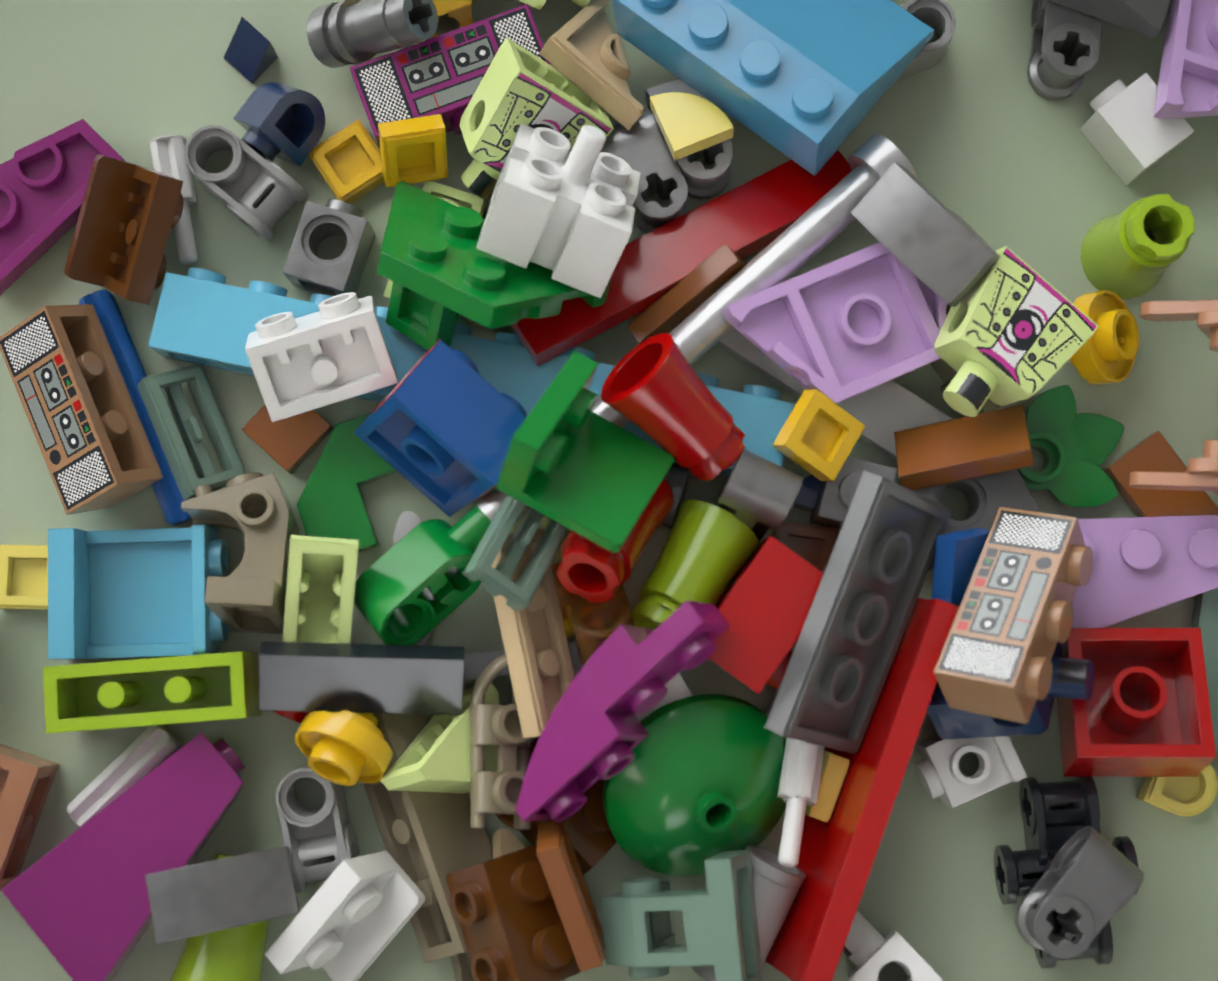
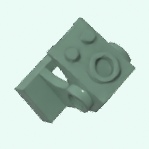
M750 850L724 851L704 860L707 888L671 891L670 881L661 882V877L649 876L622 880V892L601 896L606 964L629 967V976L637 979L668 975L669 967L714 966L716 981H763ZM683 910L686 945H676L675 933H671L669 911Z

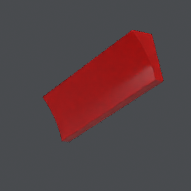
M917 598L858 752L851 754L827 747L824 748V751L850 760V765L828 823L805 814L799 861L796 866L805 873L806 878L765 962L782 972L791 981H832L937 683L934 669L959 610V607L939 599Z

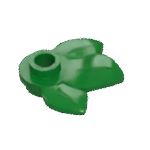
M1069 385L1051 388L1039 394L1027 408L1026 421L1031 448L1042 454L1044 465L1040 471H1033L1028 467L1017 469L1029 491L1047 490L1061 504L1073 508L1095 507L1117 497L1116 486L1099 465L1105 462L1117 446L1124 432L1123 424L1100 414H1077L1076 401Z

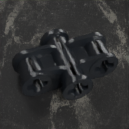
M1026 777L1021 780L1019 796L1026 850L1012 851L1008 845H998L994 851L995 881L998 895L1003 905L1015 904L1017 897H1025L1051 866L1060 848L1078 830L1085 826H1091L1101 835L1099 798L1092 777H1075L1073 781L1038 783L1034 777ZM1069 803L1068 805L1049 806L1051 804ZM1128 836L1115 837L1112 845L1139 868L1136 851L1131 839ZM1052 910L1046 920L1053 927L1051 933L1057 935L1063 926L1056 919L1058 912ZM1110 921L1091 942L1089 948L1079 956L1068 959L1059 958L1034 947L1039 965L1042 969L1055 968L1057 961L1093 958L1097 965L1110 964L1113 958V937Z

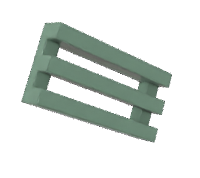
M201 363L142 378L137 388L183 501L195 498V489L199 486L210 485L212 492L222 487H226V483L232 478L246 474ZM187 382L223 472L216 473L202 439L203 433L196 417L193 416L181 388V383ZM162 388H164V390H165V393H166V395H167V398H168V400H169V403H170V405H171V408H172V410H173V412H174V415H175V417H176V420H177V422H178V425H179V427H180V430H181V432H182V434H183V437H184V439H185V442H186V444H187V447H188V449H189V452H190V454H191V457H192V459H193V461H194V464H195V466H196V469H197V471H198V474H199V476H200V479H198V477H197V475H196V472H195V470H194V467H193V465H192V462H191V460H190V458H189V455H188V453H187V450H186V448H185V445H184V443H183V440H182V438H181V435H180V433H179V431H178V428H177V426H176V423H175V421H174V418H173V416H172V413H171V411H170V409H169V406H168L167 401H166V399H165V396H164V394H163Z
M506 495L463 575L473 582L477 580L482 581L486 584L484 589L493 596L502 595L507 599V606L515 611L527 609L569 528L551 519L518 582L514 583L510 580V577L527 545L532 541L544 515L531 507L528 508L498 565L494 569L492 564L525 506L522 502Z

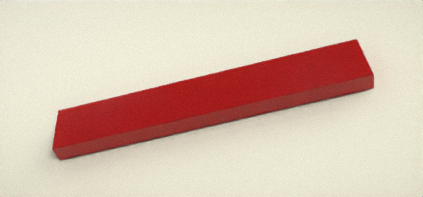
M837 150L817 175L814 176L793 160H789L626 244L610 277L612 281L607 301L602 306L592 308L581 297L564 300L560 315L541 319L524 318L511 326L537 366L646 310L722 245L727 244L741 259L768 246L852 171L850 164L840 151Z

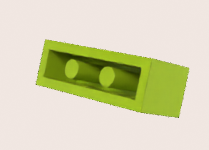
M238 651L43 667L46 734L262 716V710H259L258 652Z

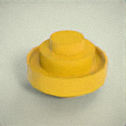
M1101 290L1085 293L1077 297L1073 304L1099 327L1068 361H1071L1079 375L1089 384L1106 385L1121 382L1130 374L1139 349L1140 334L1135 317L1128 310L1125 302L1115 292Z
M347 710L340 712L312 711L304 717L295 734V744L308 758L307 763L309 767L322 778L342 786H354L356 782L363 784L378 783L386 774L393 760V751L384 740L383 733L377 727L378 720L371 713Z

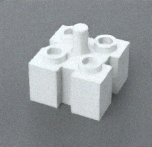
M521 123L494 187L487 210L488 214L484 221L476 249L523 268H527L529 261L553 270L551 279L601 298L632 233L635 208L632 206L638 194L641 172L631 169L630 165L620 157L601 152L606 141V135L597 127L583 126L572 151H569L570 141L563 134L550 128L538 127L534 129Z

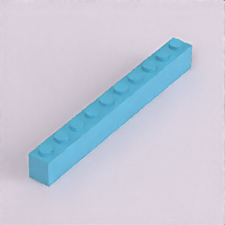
M189 268L187 276L166 272L148 346L164 358L192 364L201 363L202 366L255 377L245 351L248 334L257 331L255 324L264 318L283 312H292L295 319L320 311L319 303L333 296L314 293L311 295L310 302L286 297L287 289L268 282L253 280L250 281L249 288L246 289L225 284V276L206 269ZM376 306L377 318L399 383L428 350L385 323L388 308ZM458 322L455 323L451 345L449 346L451 349L459 350L467 355L476 365L478 374L499 393L507 394L517 400L525 409L527 416L574 351L593 361L595 358V353L574 347L537 366L518 335L498 332L495 341L470 336L472 328ZM599 363L589 390L599 396L606 378L615 366ZM695 372L713 396L733 416V423L745 435L742 442L745 445V449L782 467L784 454L778 451L772 444L792 412L795 403L781 401L780 391L760 385H744L743 392L719 388L718 378ZM397 384L355 396L354 398L380 403ZM629 421L622 427L663 450L660 445L632 421ZM735 463L719 474L729 476Z

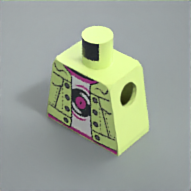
M506 38L461 116L459 126L467 150L474 158L462 173L461 179L466 187L482 199L490 200L521 123L534 129L546 127L563 134L570 141L569 151H572L583 126L597 127L604 132L606 137L614 128L607 112L559 70L514 41Z
M1007 246L996 250L1001 256L999 260L956 307L951 306L934 343L936 354L957 371L943 392V399L955 411L969 417L977 416L988 398L995 404L1005 406L1028 399L1036 394L1099 327Z

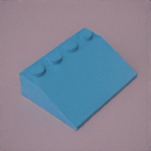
M612 0L618 35L814 176L828 162L934 34V29L892 0Z

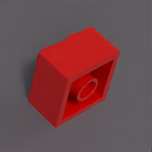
M774 537L764 538L759 544L758 550L747 561L715 606L730 627L714 640L717 648L709 659L758 694L766 683L777 689L782 683L793 652L791 648L801 634L824 573Z
M1071 628L1067 640L1060 642L1063 657L1092 660L1095 669V683L1090 700L1057 698L1063 777L1198 776L1216 758L1201 628Z

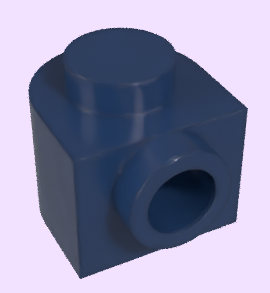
M267 82L256 88L233 118L247 131L241 140L260 156L272 162L277 157L297 166H301L321 139L325 128V112L317 97L307 91L280 82Z

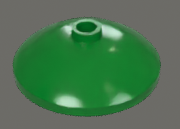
M702 694L673 701L643 718L640 723L649 735L632 749L635 754L634 760L623 771L604 780L602 798L605 818L609 829L622 850L635 862L652 871L672 876H693L705 874L704 860L724 851L745 850L746 846L760 845L772 832L786 808V803L783 802L784 798L777 797L786 740L783 736L764 728L768 716L758 707L742 699L727 695ZM720 804L716 809L707 813L712 806Z

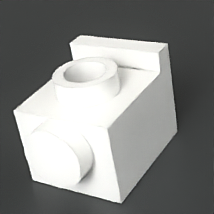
M937 735L916 745L923 761L916 763L915 768L926 793L932 800L940 797L944 805L952 808L1012 781L1017 782L1027 777L1009 736L944 739ZM973 752L979 760V768L974 775L965 777L959 770V760L965 753Z

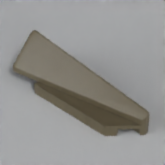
M373 714L378 720L377 727L383 733L384 740L393 751V760L387 772L431 720L428 714ZM381 781L376 784H363L386 851L425 895V902L410 919L424 962L427 963L450 956L456 981H474L471 973L470 955L460 923L452 911L451 893L446 880L447 874L493 859V845L485 828H471V800L468 794L388 790Z

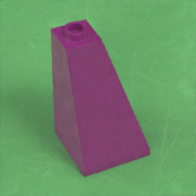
M203 732L199 733L1 889L2 893L73 981L113 980L152 923L145 875L191 865L242 791L243 781L237 774L245 766L233 749L222 738L212 744Z

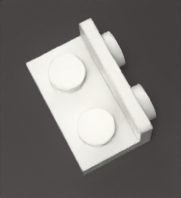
M354 292L344 293L319 303L320 311L296 319L292 312H283L264 318L255 324L257 331L248 334L245 351L272 422L398 383V377L377 318V309L372 296L357 299Z
M387 851L344 859L265 955L280 974L310 966L312 970L322 967L333 981H358L425 902V895Z

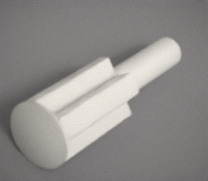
M180 135L161 136L149 142L154 170L184 181L181 189L184 201L183 212L180 221L174 228L179 262L184 265L194 264L198 260L189 205L196 203L197 199L192 171L188 168L184 157L187 138Z
M787 737L777 796L784 798L783 802L786 803L778 861L782 866L794 867L799 861L806 805L814 806L817 804L825 747Z

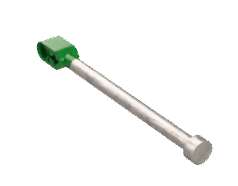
M873 134L849 156L848 160L852 171L669 333L690 366L734 328L725 320L721 310L729 304L791 278L856 220L851 211L894 161L907 168L917 178L911 163L894 143L880 134ZM600 395L597 397L592 412L621 428L630 421L604 403ZM495 488L453 526L442 519H430L418 524L360 575L355 582L354 604L385 645H414L418 643L478 589L482 581L477 580L473 582L463 575V572L507 494ZM524 506L517 521L525 515L529 506Z

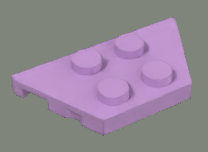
M1170 0L1154 117L1175 119L1218 115V0Z
M879 242L729 304L721 311L728 323L806 390L817 389L834 403L838 404L941 359L935 352L934 343L947 317L946 307L948 303Z

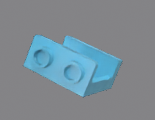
M206 524L192 525L191 528L84 531L76 528L48 529V659L165 657L220 653V641H227L229 629L204 603L207 576L226 577L228 573V545L226 539H219V529Z

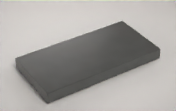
M863 471L764 728L783 737L851 754L858 752L935 555L937 535L943 534L951 509L883 476Z

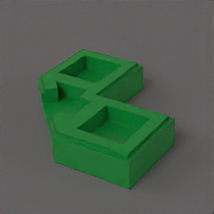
M370 413L336 424L296 504L307 536L359 540L358 552L380 545L360 486L398 473L353 433Z

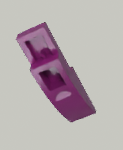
M687 600L654 631L650 628L620 625L594 652L572 680L554 708L536 744L524 776L516 807V812L523 822L552 819L553 822L557 823L569 818L587 802V797L584 793L600 778L606 780L617 775L631 764L635 758L632 749L649 735L635 715L642 714L656 706L668 693L665 685L682 669L685 671L691 670L706 661L717 648L714 640L730 627L715 605Z

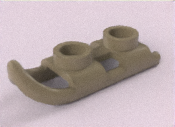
M506 654L494 659L482 671L474 685L471 696L470 790L472 829L485 828V814L496 813L514 814V830H530V821L523 822L516 812V807L524 776L529 766L531 737L523 738L513 687L512 704H484L485 695L490 683L499 672L508 666ZM490 745L498 748L497 772L485 771L484 746Z

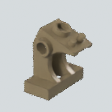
M252 472L232 478L226 483V488L212 492L210 485L197 487L195 489L196 497L181 503V509L183 512H187L193 519L192 523L194 525L206 524L212 527L230 528L238 530L245 535V552L240 565L227 577L207 576L204 603L231 632L283 634L291 535H299L300 529L285 491L274 473L264 476L262 473Z

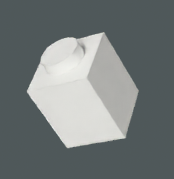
M1147 73L1143 74L1128 87L1119 79L1102 91L1089 103L1095 113L1080 128L1082 133L1126 186L1172 152L1194 132L1184 118L1160 119L1154 117L1158 86Z

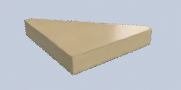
M593 0L547 40L539 54L629 131L643 114L644 107L631 95L627 82L631 75V70L620 36L612 34L605 12L609 0Z

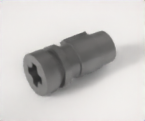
M341 0L318 6L311 12L307 21V37L314 56L323 65L330 68L343 67L368 61L378 53L409 47L414 43L430 39L436 32L438 15L433 0Z

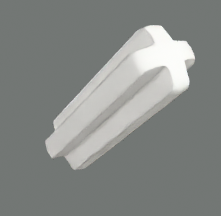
M164 725L149 726L68 804L66 810L71 819L81 827L179 749L180 743L176 736Z

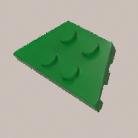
M404 181L397 183L380 250L377 274L488 329L517 324L519 320L524 318L541 319L560 315L564 300L581 297L592 308L602 306L607 301L612 280H609L602 297L599 298L551 279L553 270L529 261L527 268H523L478 250L476 247L485 221L478 212L466 207L452 205Z

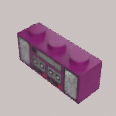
M528 4L350 67L379 147L378 123L441 114L446 133L453 131L457 135H462L459 126L461 116L506 38H509L550 64L539 54L544 45Z

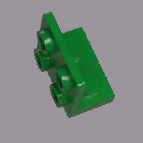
M574 351L513 435L496 489L601 547L617 553L622 548L669 472L674 457L592 412L598 394L590 391L589 388L599 363Z

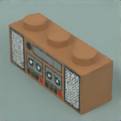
M93 304L46 305L0 336L1 353L66 515L114 507L163 478Z
M999 507L934 669V674L949 708L1028 724L1036 700H1044L1047 696L1052 681L1051 659L1057 642H1065L1070 634L1073 622L1072 601L1078 586H1086L1093 567L1092 548L1085 546L1076 517Z

